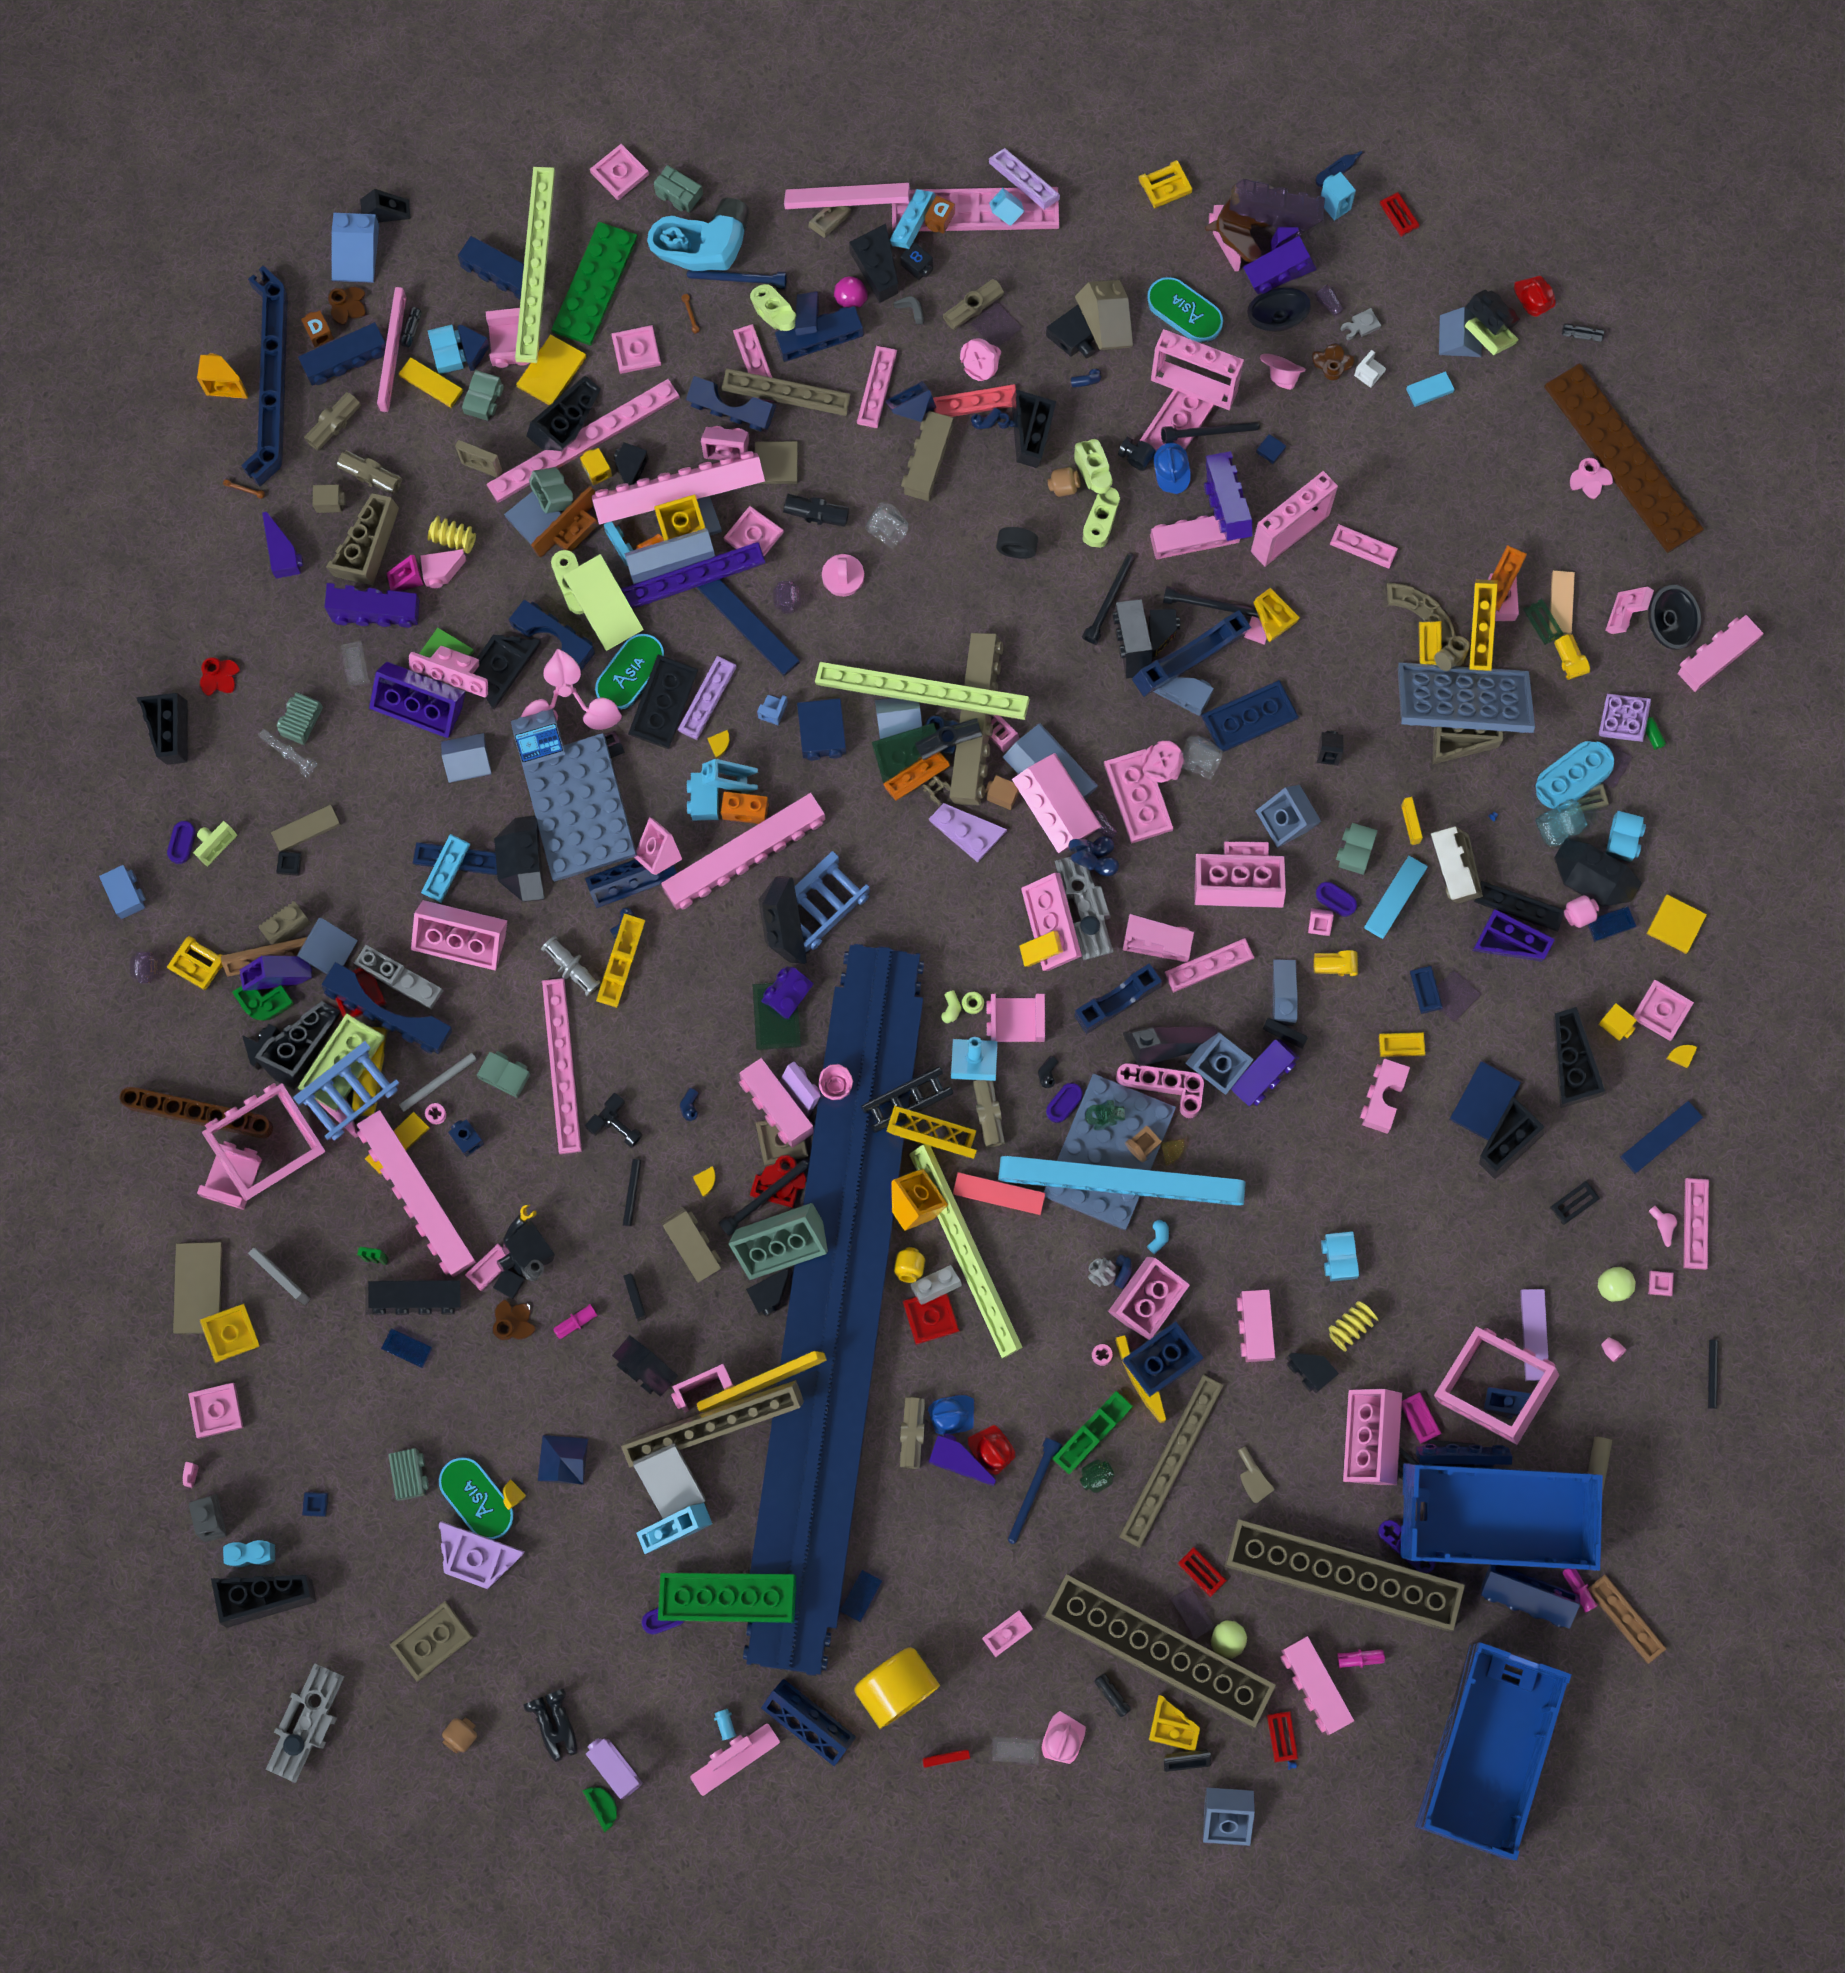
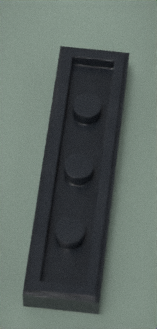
M1484 881L1480 882L1483 897L1475 899V903L1558 932L1564 916L1563 909Z

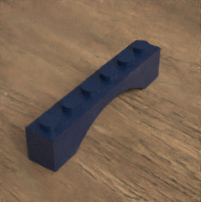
M1238 610L1187 645L1141 669L1132 678V681L1143 697L1240 639L1252 627L1241 611Z
M336 962L321 984L324 994L333 1000L338 998L344 1001L343 1005L353 1011L358 1009L363 1012L362 1015L368 1020L374 1022L376 1019L383 1023L382 1027L390 1032L395 1030L401 1033V1037L410 1043H413V1041L421 1045L420 1048L427 1053L432 1054V1052L439 1054L452 1033L451 1026L433 1016L422 1018L405 1017L384 1010L365 994L358 983L355 973Z

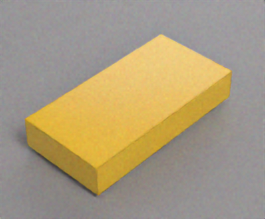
M1441 621L1419 622V663L1437 665L1434 656L1442 649Z
M1408 797L1403 800L1401 807L1410 843L1416 845L1420 844L1423 837L1413 798Z
M1051 931L1019 946L1025 967L1032 966L1063 952L1058 931Z
M1424 1033L1379 1034L1380 1057L1425 1056Z

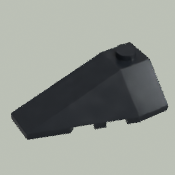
M582 377L530 422L526 436L542 450L563 451L576 440L601 388L588 377Z
M1141 1027L1123 1032V1036L1139 1067L1194 1053L1201 1044L1217 1034L1215 1027Z

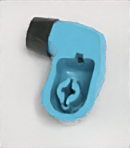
M727 197L720 201L709 224L703 221L687 220L676 216L662 217L649 230L647 242L650 250L662 260L688 270H727L735 261L742 245L749 207L738 199Z

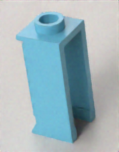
M713 759L702 764V785H710L747 794L758 789V785L747 784V777L758 773V768ZM718 773L737 777V781L720 778Z

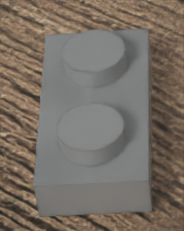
M951 1265L911 1283V1288L921 1305L962 1286L959 1277Z

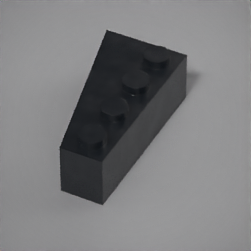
M1577 1007L1555 1013L1553 1023L1560 1108L1603 1096L1605 1089Z
M460 1280L368 1281L365 1287V1315L393 1313L395 1315H409V1313L416 1312L419 1315H431L432 1312L441 1311L442 1315H452L461 1308Z
M307 1575L258 1576L254 1578L233 1577L230 1579L211 1578L219 1623L226 1628L317 1602L312 1579Z

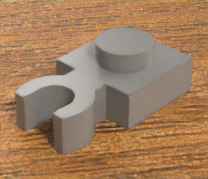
M1370 308L1353 316V323H1344L1341 326V331L1345 329L1351 330V333L1346 336L1347 340H1351L1358 332L1363 337L1380 329L1381 324Z

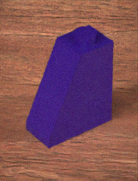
M260 956L240 969L243 991L275 988L280 985L283 987L302 984L312 978V969L308 962L298 956Z

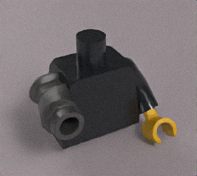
M529 1204L521 1208V1215H518L510 1224L503 1238L502 1250L505 1256L497 1261V1265L502 1272L514 1267L519 1275L524 1274L527 1280L536 1281L542 1275L544 1265L552 1262L555 1254L531 1220L527 1222L528 1218L536 1216V1210L530 1215L527 1214L526 1210L530 1206Z

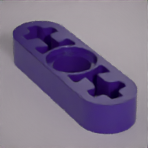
M1384 1521L1378 1528V1535L1400 1556L1401 1538L1394 1545L1392 1541L1395 1539L1391 1535L1384 1536L1385 1530L1383 1527L1393 1526L1392 1532L1397 1537L1401 1533V1527L1394 1521ZM1403 1558L1416 1571L1425 1574L1431 1572L1435 1567V1561H1428L1429 1568L1424 1567L1421 1569L1419 1567L1420 1561H1411Z

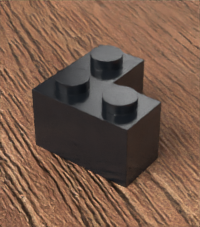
M630 1335L612 1355L618 1361L616 1366L635 1382H638L640 1379L643 1382L640 1386L650 1395L652 1392H655L661 1397L678 1377L653 1352Z

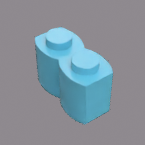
M453 325L428 330L438 373L443 374L464 369L462 362H465L466 358L463 349L459 350L458 343H461L459 331H454Z
M1617 811L1613 818L1605 853L1613 858L1631 862L1634 857H1638L1641 850V845L1638 844L1639 836L1643 837L1646 824H1643L1644 817Z
M1353 1231L1326 1234L1325 1240H1321L1322 1253L1327 1254L1328 1262L1324 1263L1325 1276H1330V1282L1358 1279L1359 1270Z
M262 1540L253 1541L248 1544L240 1542L229 1543L223 1547L224 1564L233 1567H245L252 1563L256 1565L271 1564L275 1562V1544Z

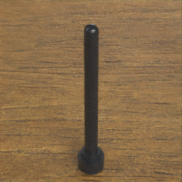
M1258 422L1179 430L1172 426H1165L1161 429V439L1163 444H1169L1177 441L1178 438L1257 431L1260 425Z
M1128 553L1093 625L1085 629L1082 635L1083 640L1094 645L1098 644L1101 638L1100 628L1134 561V554Z
M1166 586L1163 603L1166 604L1178 601L1233 613L1240 610L1243 615L1259 618L1256 608L1178 593L1179 590H1175V587Z
M802 1160L733 1217L730 1215L728 1218L724 1217L718 1223L726 1234L731 1236L739 1226L738 1223L809 1167V1162Z

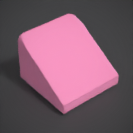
M1311 908L1308 933L1330 936L1333 911Z

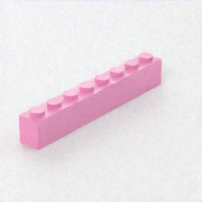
M753 451L741 453V457L738 458L724 457L718 463H702L699 465V468L691 469L686 467L678 470L679 473L660 474L657 476V479L649 480V478H643L634 485L629 486L628 483L616 486L614 490H598L595 492V495H592L598 522L603 524L655 510L654 506L694 494L696 499L765 482L759 456L757 453H753Z
M809 793L661 883L662 888L676 910L679 908L686 909L692 905V900L699 896L700 898L706 897L715 886H724L730 881V877L735 874H744L749 870L748 866L755 862L757 864L762 863L771 852H780L786 847V843L791 840L798 841L804 837V832L811 828L816 830L821 827L825 820V814L813 795Z
M379 1110L356 1124L360 1129L356 1132L363 1144L368 1142L372 1148L368 1151L375 1162L379 1160L382 1164L381 1173L387 1181L391 1179L395 1186L392 1190L398 1200L403 1198L407 1204L403 1207L410 1219L415 1217L419 1223L415 1226L422 1237L426 1235L429 1239L428 1248L434 1256L438 1254L442 1262L439 1265L446 1275L450 1273L452 1277H455L474 1265L476 1261L382 1112Z

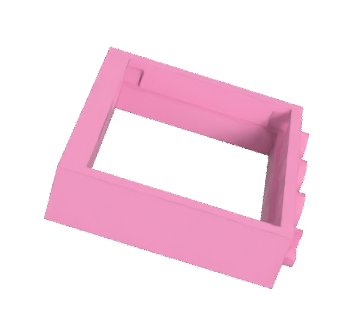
M1163 329L1155 347L1151 381L1230 411L1238 392L1244 359ZM1166 354L1232 378L1231 384L1229 386L1166 362ZM1229 368L1233 369V374L1228 372ZM1159 371L1164 373L1163 378L1156 376ZM1224 396L1228 397L1227 402L1222 401Z
M1324 471L1258 522L1251 552L1264 567L1329 516L1338 486ZM1315 506L1318 508V510L1316 511L1312 509ZM1266 521L1271 523L1268 529L1264 526Z
M273 1083L263 1089L265 1094L259 1098L253 1095L243 1101L245 1106L239 1110L236 1106L224 1113L226 1118L219 1122L215 1118L205 1125L207 1129L202 1132L245 1201L325 1152L283 1083L278 1086ZM278 1095L311 1147V1150L247 1189L213 1133L273 1096Z
M1476 1326L1434 1396L1440 1404L1518 1445L1558 1379L1559 1373L1555 1368L1556 1365L1548 1359H1543L1542 1361L1536 1358V1354L1526 1348L1521 1350L1511 1340L1507 1338L1502 1340L1496 1337V1333L1488 1328L1482 1330ZM1482 1340L1545 1372L1512 1427L1450 1394Z

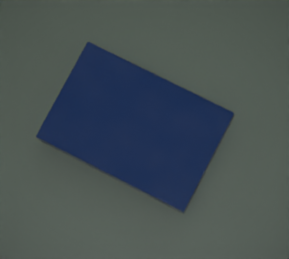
M1481 1061L1449 1120L1489 1140L1521 1082Z

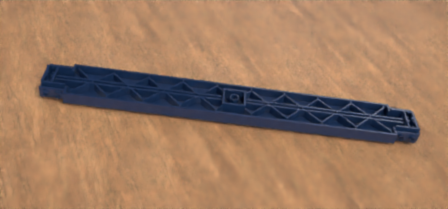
M861 944L850 945L849 951H845L843 964L847 965L846 973L842 972L840 986L844 987L835 986L823 1069L835 1064L846 1067L852 1076L853 1085L850 1093L842 1100L826 1098L820 1090L803 1206L813 1203L824 1225L828 1252L794 1266L780 1366L813 1351L825 1353L827 1361L777 1383V1386L796 1380L804 1402L800 1408L772 1418L750 1574L796 1575L794 1623L748 1622L746 1636H750L749 1646L745 1645L743 1659L747 1660L746 1664L751 1666L752 1664H757L765 1668L802 1672L810 1676L821 1675L822 1670H827L828 1656H824L825 1646L830 1647L831 1633L827 1632L828 1628L837 1629L894 1220V1214L892 1213V1181L900 1177L905 1140L903 1137L887 1132V1128L874 1133L871 1125L877 1123L871 1111L864 1113L861 1105L913 1079L923 1010V998L915 997L916 995L920 996L921 982H917L918 974H923L924 961H920L919 953L914 955L903 951H895L887 947L871 948L864 947ZM910 1091L899 1096L904 1108L909 1107ZM891 1101L879 1106L885 1118L892 1115L894 1107ZM908 1118L897 1122L895 1125L903 1126L907 1124Z

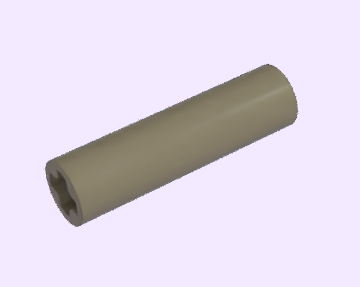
M1594 1437L1588 1473L1603 1475V1496L1612 1440Z

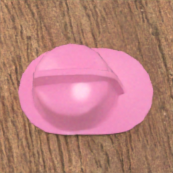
M1262 354L1260 356L1261 361L1270 366L1271 380L1282 388L1293 389L1298 381L1300 372H1305L1306 370L1304 367L1298 366L1280 356L1273 354Z
M1061 1711L1056 1713L1049 1722L1043 1739L1042 1751L1044 1757L1068 1764L1072 1763L1081 1748L1086 1727Z

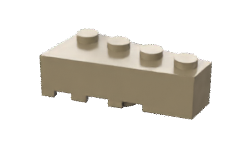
M371 494L357 516L359 519L353 527H350L344 543L339 545L335 551L337 554L334 559L329 561L326 566L333 576L369 585L374 584L399 510L392 497Z

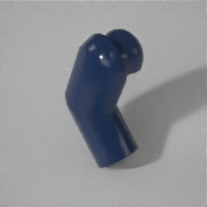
M1091 369L1089 375L1071 377V385L1073 388L1097 384L1102 378L1100 376L1101 372L1099 369Z
M692 1088L688 1089L679 1105L682 1116L687 1121L695 1120L698 1116L693 1102L699 1093Z
M1120 1254L1115 1264L1122 1268L1114 1285L1124 1289L1131 1276V1259Z

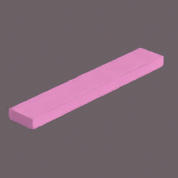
M909 183L787 189L784 206L785 209L908 203L910 185Z
M395 287L378 393L377 404L382 412H388L390 407L407 298L404 289L400 287Z

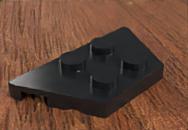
M493 634L476 659H479V667L473 674L488 680V695L485 698L492 709L495 710L541 644L539 639L527 640L521 639V637H505L504 635Z

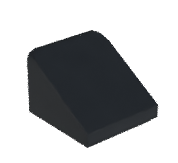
M615 731L605 734L611 758L625 753Z

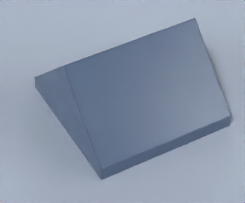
M1462 307L1440 315L1439 355L1481 357L1482 343L1465 327L1469 320L1476 317L1469 309Z
M897 698L875 700L880 742L923 736L919 702Z
M484 733L441 742V755L449 783L492 774Z

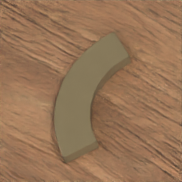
M1387 583L1388 606L1406 608L1420 616L1424 622L1441 621L1442 644H1448L1450 638L1456 636L1449 616L1447 617L1440 604L1432 597L1415 590L1411 586Z

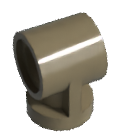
M1461 636L1450 638L1447 646L1434 656L1437 666L1441 670L1449 671L1454 666L1462 665L1470 647L1468 640Z

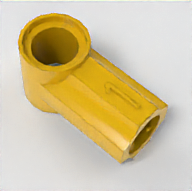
M1567 634L1555 640L1554 644L1562 660V669L1566 671V678L1568 680L1590 673L1588 660L1585 655H1581L1573 634Z
M1346 950L1338 953H1315L1314 973L1338 974L1339 976L1350 974V976L1358 975L1357 952Z

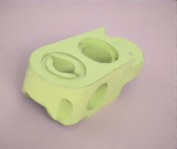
M764 284L752 290L750 294L751 301L757 314L775 330L778 328L780 331H789L795 327L796 313L792 310L791 305L772 286Z
M1096 439L1076 443L1074 459L1088 488L1100 494L1108 492L1112 485V477L1100 442Z
M1110 487L1108 492L1097 495L1085 523L1082 539L1084 543L1091 547L1101 548L1108 542L1120 502L1118 491L1113 487ZM1105 514L1107 518L1100 519L1098 518V515ZM1097 531L1099 534L1094 535L1092 532Z
M561 550L555 553L551 560L555 577L569 610L575 614H583L582 608L571 589L567 587L568 584L563 577L564 574L579 566L577 559L572 552ZM561 560H568V564L562 566L560 564Z

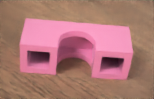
M1384 1059L1381 1065L1377 1064L1373 1077L1377 1078L1375 1085H1370L1367 1093L1370 1101L1368 1106H1363L1360 1118L1364 1119L1363 1126L1388 1134L1397 1109L1388 1106L1384 1102L1383 1092L1386 1090L1401 1092L1410 1067Z

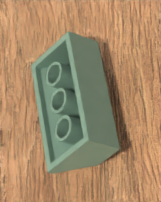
M813 1203L736 1229L728 1243L749 1280L822 1256L828 1252L823 1221Z

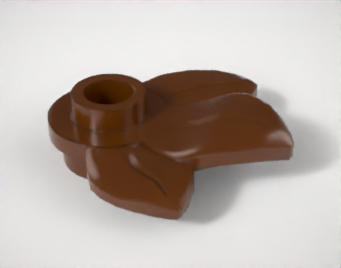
M350 287L346 290L341 288L333 289L328 296V301L332 306L331 315L337 323L344 325L348 317H364L365 308L360 300L365 296V292L358 287ZM337 297L343 298L341 301H335Z
M1335 343L1329 345L1325 353L1314 351L1312 354L1314 365L1322 369L1324 376L1329 380L1339 379L1345 370L1351 369L1354 365V356L1344 355L1343 348Z
M506 1300L501 1301L495 1309L494 1335L500 1340H509L512 1337L522 1340L531 1336L536 1328L527 1322L530 1316V1305L519 1304L511 1308V1305ZM507 1325L509 1327L508 1332L502 1333L501 1327Z

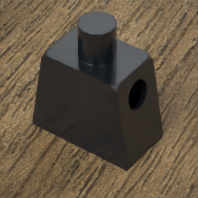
M1076 305L1046 327V336L1070 357L1078 351L1085 358H1089L1094 354L1095 349L1090 344L1094 341V337L1079 305Z

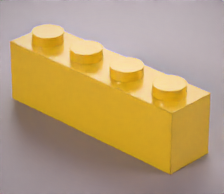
M1476 579L1469 670H1492L1498 580Z

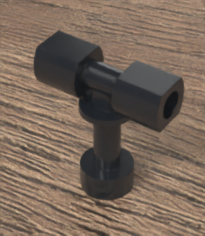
M615 1092L604 1103L605 1108L598 1116L594 1114L585 1124V1128L594 1136L604 1126L607 1128L614 1127L626 1138L624 1143L630 1148H633L643 1136L637 1129L631 1131L618 1120L619 1114L617 1112L625 1104V1101Z

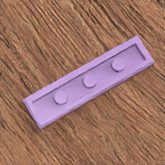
M1005 148L989 158L990 165L1042 209L1045 210L1060 200L1058 192Z
M719 656L716 657L682 720L678 732L698 740L737 667L736 664Z
M1524 1289L1520 1291L1523 1347L1535 1353V1357L1543 1361V1359H1548L1544 1289ZM1524 1362L1525 1381H1540L1545 1372Z

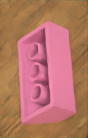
M1056 753L1028 767L1012 779L1058 853L1069 850L1068 844L1070 840L1085 839L1102 827Z
M1196 854L1195 905L1283 908L1286 893L1284 856Z
M423 900L414 913L411 950L496 971L506 937L507 920Z
M1387 1389L1349 1390L1343 1482L1397 1485L1402 1393Z

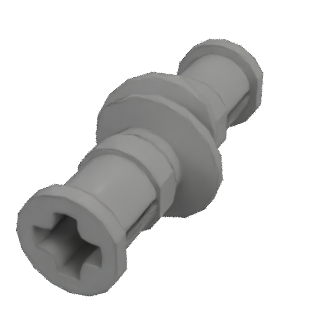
M555 935L542 946L541 950L543 952L546 951L554 959V962L561 966L558 972L564 971L562 977L567 979L571 976V979L585 991L586 996H589L599 987L601 982L599 980L596 981L588 973V970L579 963L581 955L573 957L557 941Z

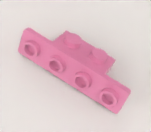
M440 646L431 658L415 652L409 654V667L411 671L482 697L488 695V680L473 674L479 667V659Z
M765 1724L744 1738L742 1735H739L729 1742L730 1748L724 1752L722 1748L710 1755L712 1760L690 1776L702 1796L780 1743V1740L769 1724Z

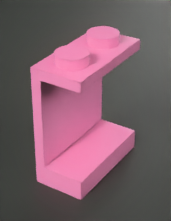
M520 308L486 311L491 354L489 355L492 366L505 368L508 364H518L521 366L529 364L526 362H516L515 360Z
M991 994V1001H987V1014H991V1022H987V1036H991V1041H1045V994H1036L1035 998H996V994Z
M225 1141L223 1144H219L247 1189L252 1187L262 1161L257 1155V1151L249 1148H244V1151L236 1149V1145ZM216 1156L205 1186H199L197 1194L203 1198L244 1210L247 1201L244 1200Z
M724 1364L673 1386L675 1392L671 1396L678 1409L682 1408L684 1412L689 1411L682 1394L714 1379H720L724 1390L733 1387Z

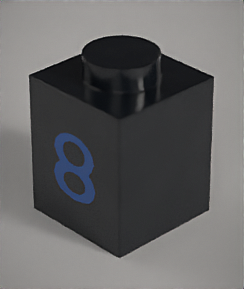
M915 242L911 245L910 249H907L900 256L901 266L917 280H920L923 276H929L933 271V257Z

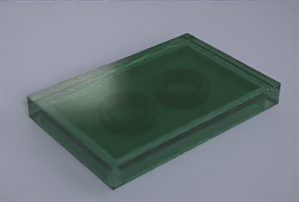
M774 983L752 984L756 1049L771 1050L801 1047L798 1006L789 1019H785L772 1007L761 1002L765 990Z

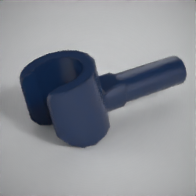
M1006 413L999 414L1000 419H1006L1004 423L997 422L1000 428L1014 427L1013 421L1009 419Z

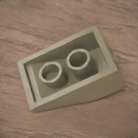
M1120 280L1088 282L1075 298L1099 349L1109 350L1132 347L1133 339L1129 301Z

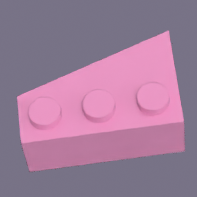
M1130 914L1123 950L1188 962L1194 932L1189 931L1185 927H1174Z

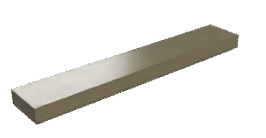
M727 368L722 385V391L844 416L847 415L850 399L849 393Z

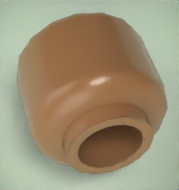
M1071 467L1053 470L1051 478L1048 479L1049 490L1054 491L1058 497L1075 494L1077 488H1080L1078 472L1074 471Z
M466 1717L463 1720L454 1718L442 1732V1737L444 1738L442 1743L456 1754L459 1751L462 1753L466 1752L477 1738V1733L473 1730L476 1725Z

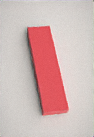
M1013 384L934 397L933 400L937 407L934 409V412L954 417L991 411L993 408L1012 407L1011 398L1016 390V386Z
M960 1172L957 1174L953 1195L1041 1215L1045 1198L1044 1192Z

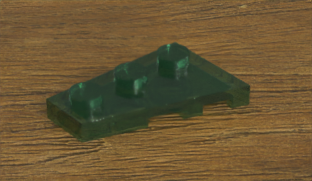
M934 723L872 742L883 784L922 758L915 743L937 732Z

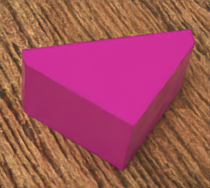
M410 555L387 572L391 591H401L424 585L415 555Z

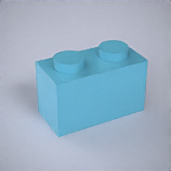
M1341 172L1335 176L1330 175L1323 182L1319 203L1335 221L1351 210L1356 190Z
M691 773V780H687V793H691V801H687V814H691L692 821L719 820V787L702 785L701 773Z

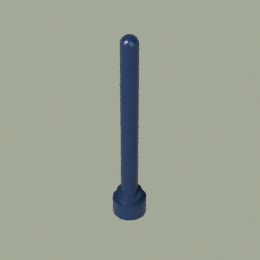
M689 270L686 273L690 279L772 284L777 289H786L787 282L786 272H777V274L773 273V275Z
M1045 1438L1043 1442V1457L1008 1537L1010 1544L1017 1542L1050 1461L1062 1447V1444L1049 1438Z

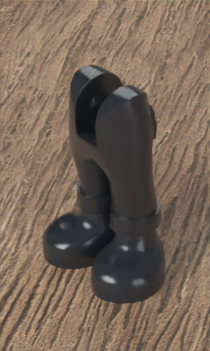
M564 1688L545 1696L552 1709V1715L558 1731L554 1729L543 1697L523 1704L526 1712H533L538 1717L536 1721L539 1724L543 1742L555 1762L562 1760L560 1748L557 1745L560 1741H565V1746L570 1756L577 1754L575 1733L566 1715L565 1707L562 1708V1701L566 1697Z

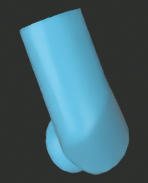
M1156 1220L1153 1223L1156 1238L1147 1246L1153 1254H1156L1169 1240V1227L1162 1220Z

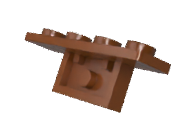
M589 486L531 544L540 558L555 544L563 550L572 552L599 525L597 520L587 513L594 506L592 495H595L594 488Z

